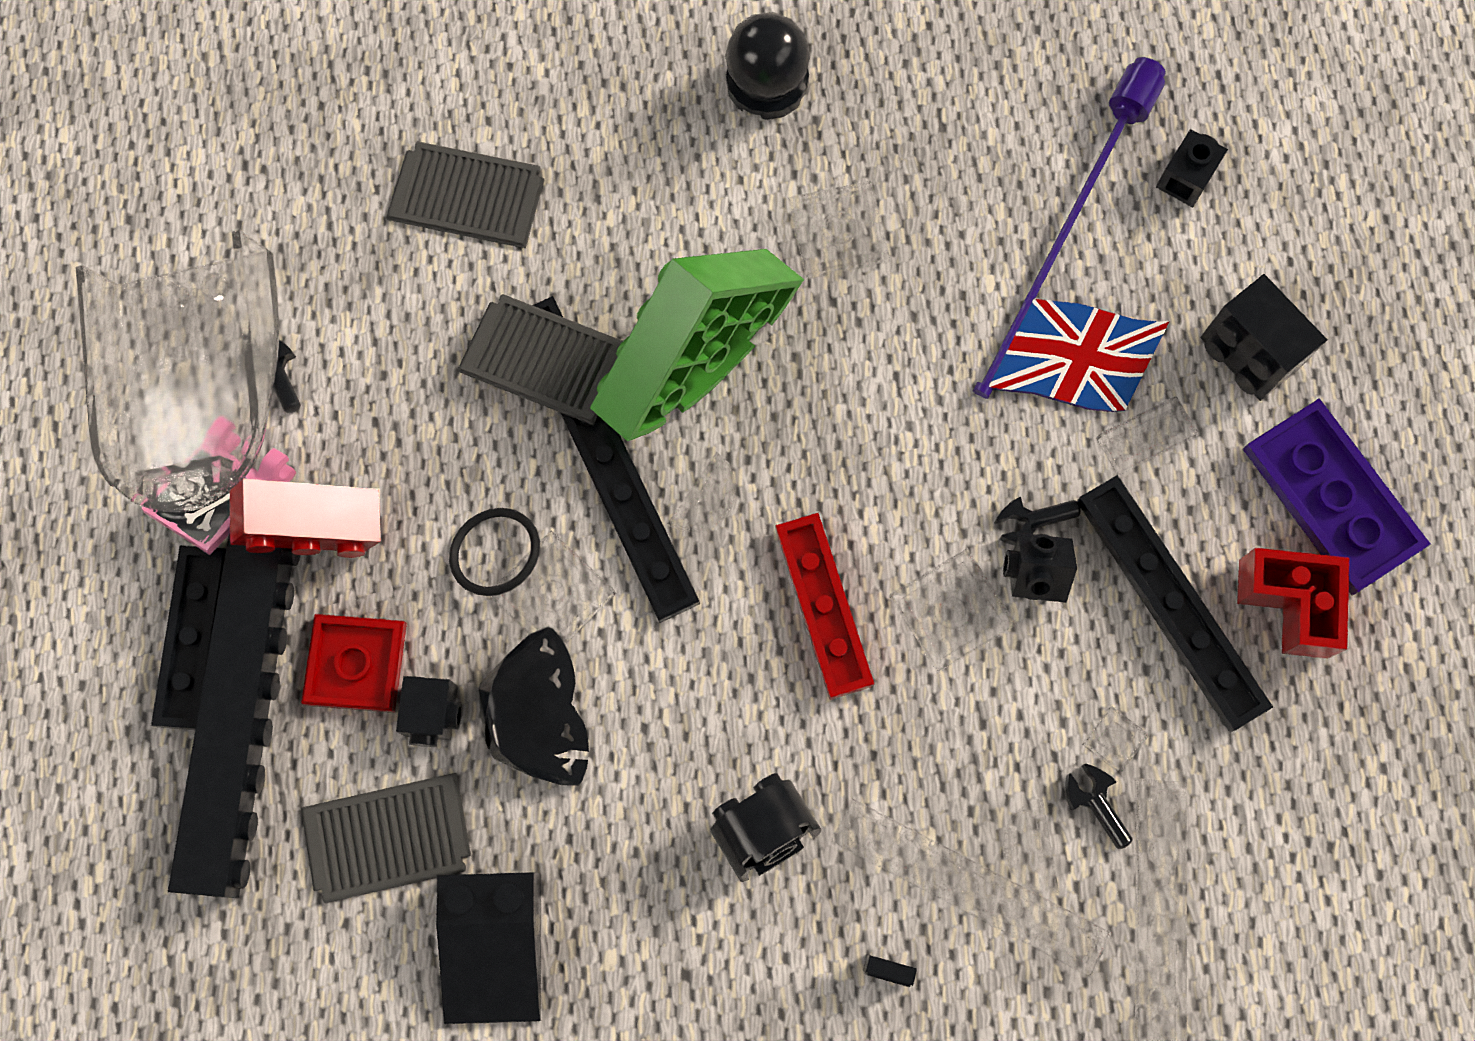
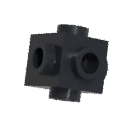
M1018 532L1014 549L1006 551L1003 563V575L1010 578L1012 597L1067 603L1077 571L1073 539L1053 537L1047 534Z

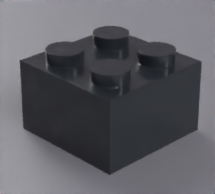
M1265 274L1261 275L1224 305L1200 337L1205 342L1204 346L1207 353L1217 362H1224L1235 374V381L1238 386L1247 394H1254L1259 401L1263 400L1297 372L1328 340Z

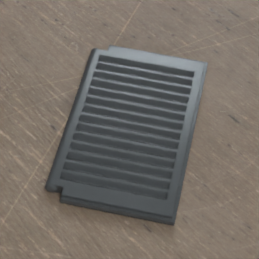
M417 141L414 151H406L386 219L526 249L545 180L537 176L541 171L538 165Z
M502 294L498 304L494 302L489 303L457 371L594 426L598 415L590 407L598 394L597 386L600 380L613 367L618 358L616 355L617 349L623 341Z
M457 773L301 807L313 890L323 891L322 900L324 903L435 879L437 875H452L466 871V865L462 858L471 856Z

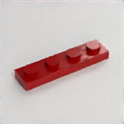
M819 513L775 525V531L829 699L832 700L874 687L875 683Z

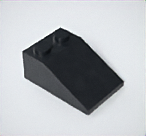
M527 872L437 875L436 929L444 1024L541 1021V874Z

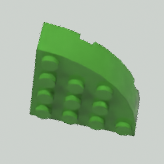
M767 249L671 259L659 272V283L651 298L640 307L637 313L638 321L630 336L618 347L616 352L618 358L613 367L600 380L597 386L598 394L590 409L626 441L644 436L662 427L666 423L665 415L675 408H678L682 413L691 408L713 390L752 351L755 345L750 342V339L766 322L771 326L775 323L804 279Z

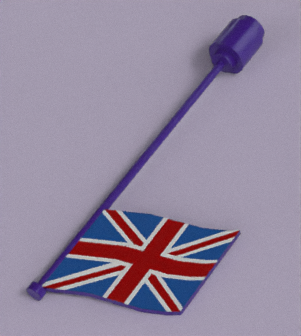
M1139 57L1135 59L1134 63L1126 67L1109 100V107L1118 121L982 383H976L973 389L976 395L988 399L993 390L1035 394L1087 410L1106 412L1126 410L1170 321L1156 322L1132 319L1079 303L1035 298L1125 124L1144 122L1148 119L1165 86L1164 76L1166 71L1159 62L1151 58Z

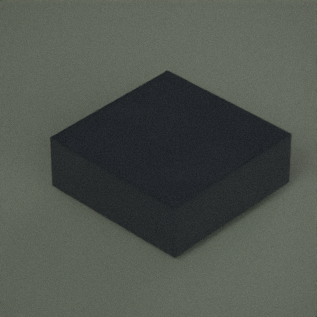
M867 954L863 971L868 976L910 987V985L913 986L917 968Z

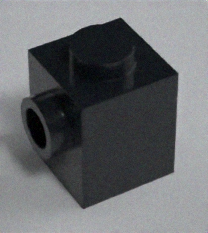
M1190 129L1165 168L1156 188L1193 208L1228 149L1219 145L1213 137L1199 134Z
M403 676L396 732L405 737H410L409 745L437 747L438 739L451 740L452 729H459L462 718V703L456 701L458 686L450 679Z

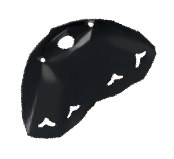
M549 626L529 634L480 683L478 693L484 738L487 748L495 760L531 777L558 785L579 786L586 773L588 760L575 759L573 765H571L572 775H569L568 771L562 766L568 763L571 758H559L555 755H560L570 750L589 752L587 730L584 721L571 704L576 681L569 651L562 638ZM543 639H547V647L554 651L553 655L540 651ZM557 669L560 670L557 677L561 684L560 688H557L556 684L549 679ZM565 724L569 725V734L573 737L574 741L561 736L565 729Z

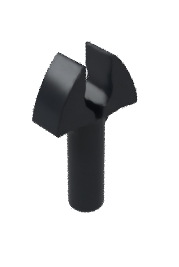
M266 334L270 345L273 347L272 362L268 363L267 360L261 359L258 348L251 341L247 351V372L253 378L260 374L267 375L283 410L286 413H293L300 408L301 404L284 369L287 361L296 358V356L281 340Z
M1018 497L1000 512L994 524L1005 522L1008 519H1016L1019 522H1026L1021 530L1018 531L1019 533L1033 534L1036 528L1079 517L1081 509L1076 500H1071L1031 511L1023 507L1022 499ZM1018 532L1002 534L1000 540L1015 546Z
M1089 764L1081 765L1093 782L1092 793L1094 796H1092L1091 793L1083 792L1079 788L1077 781L1071 773L1067 774L1065 789L1070 810H1075L1080 805L1090 808L1117 849L1129 846L1133 838L1106 799L1108 787L1115 784L1116 780L1095 766Z

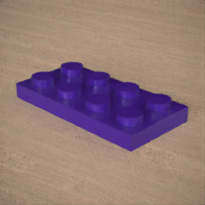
M1320 398L1251 441L1243 448V451L1321 555L1349 558V593L1351 596L1431 545Z

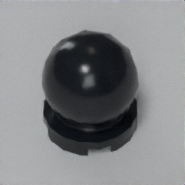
M774 12L753 14L739 23L728 41L725 54L727 63L726 84L729 97L739 110L743 112L744 109L751 114L760 115L761 119L769 120L784 117L798 108L808 88L810 53L805 34L791 18Z

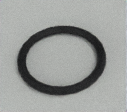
M494 508L476 514L466 521L452 541L449 552V564L454 578L465 590L476 595L494 596L513 590L526 580L537 564L540 554L538 531L528 517L513 509ZM507 517L518 521L527 530L531 541L530 555L524 568L516 577L498 586L486 587L470 582L462 573L458 561L459 549L467 533L480 522L490 518Z

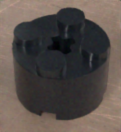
M778 773L771 774L759 781L753 787L756 793L740 803L737 798H733L721 804L712 812L716 821L711 827L710 832L740 882L749 880L748 870L755 868L760 876L797 854L804 848L800 839L808 832L813 840L821 833L822 829L791 780H781Z

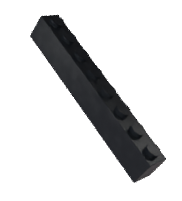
M230 534L228 536L168 892L239 898L240 889H244L249 881L250 862L245 860L248 841L254 839L258 826L257 813L253 812L255 795L262 791L265 782V767L260 764L263 746L267 747L269 745L273 732L272 720L268 719L270 702L271 700H276L280 688V677L278 673H275L278 655L284 653L287 644V631L282 627L285 610L291 609L294 600V586L290 583L292 566L298 565L301 556L293 554L292 548L275 547V550L272 552L253 553L246 551L245 545H230Z

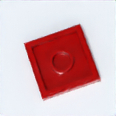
M314 614L301 704L314 707L395 713L407 623L399 620Z

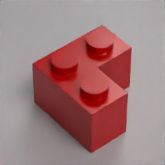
M1254 548L1239 559L1237 604L1283 609L1282 654L1328 659L1347 650L1348 557Z

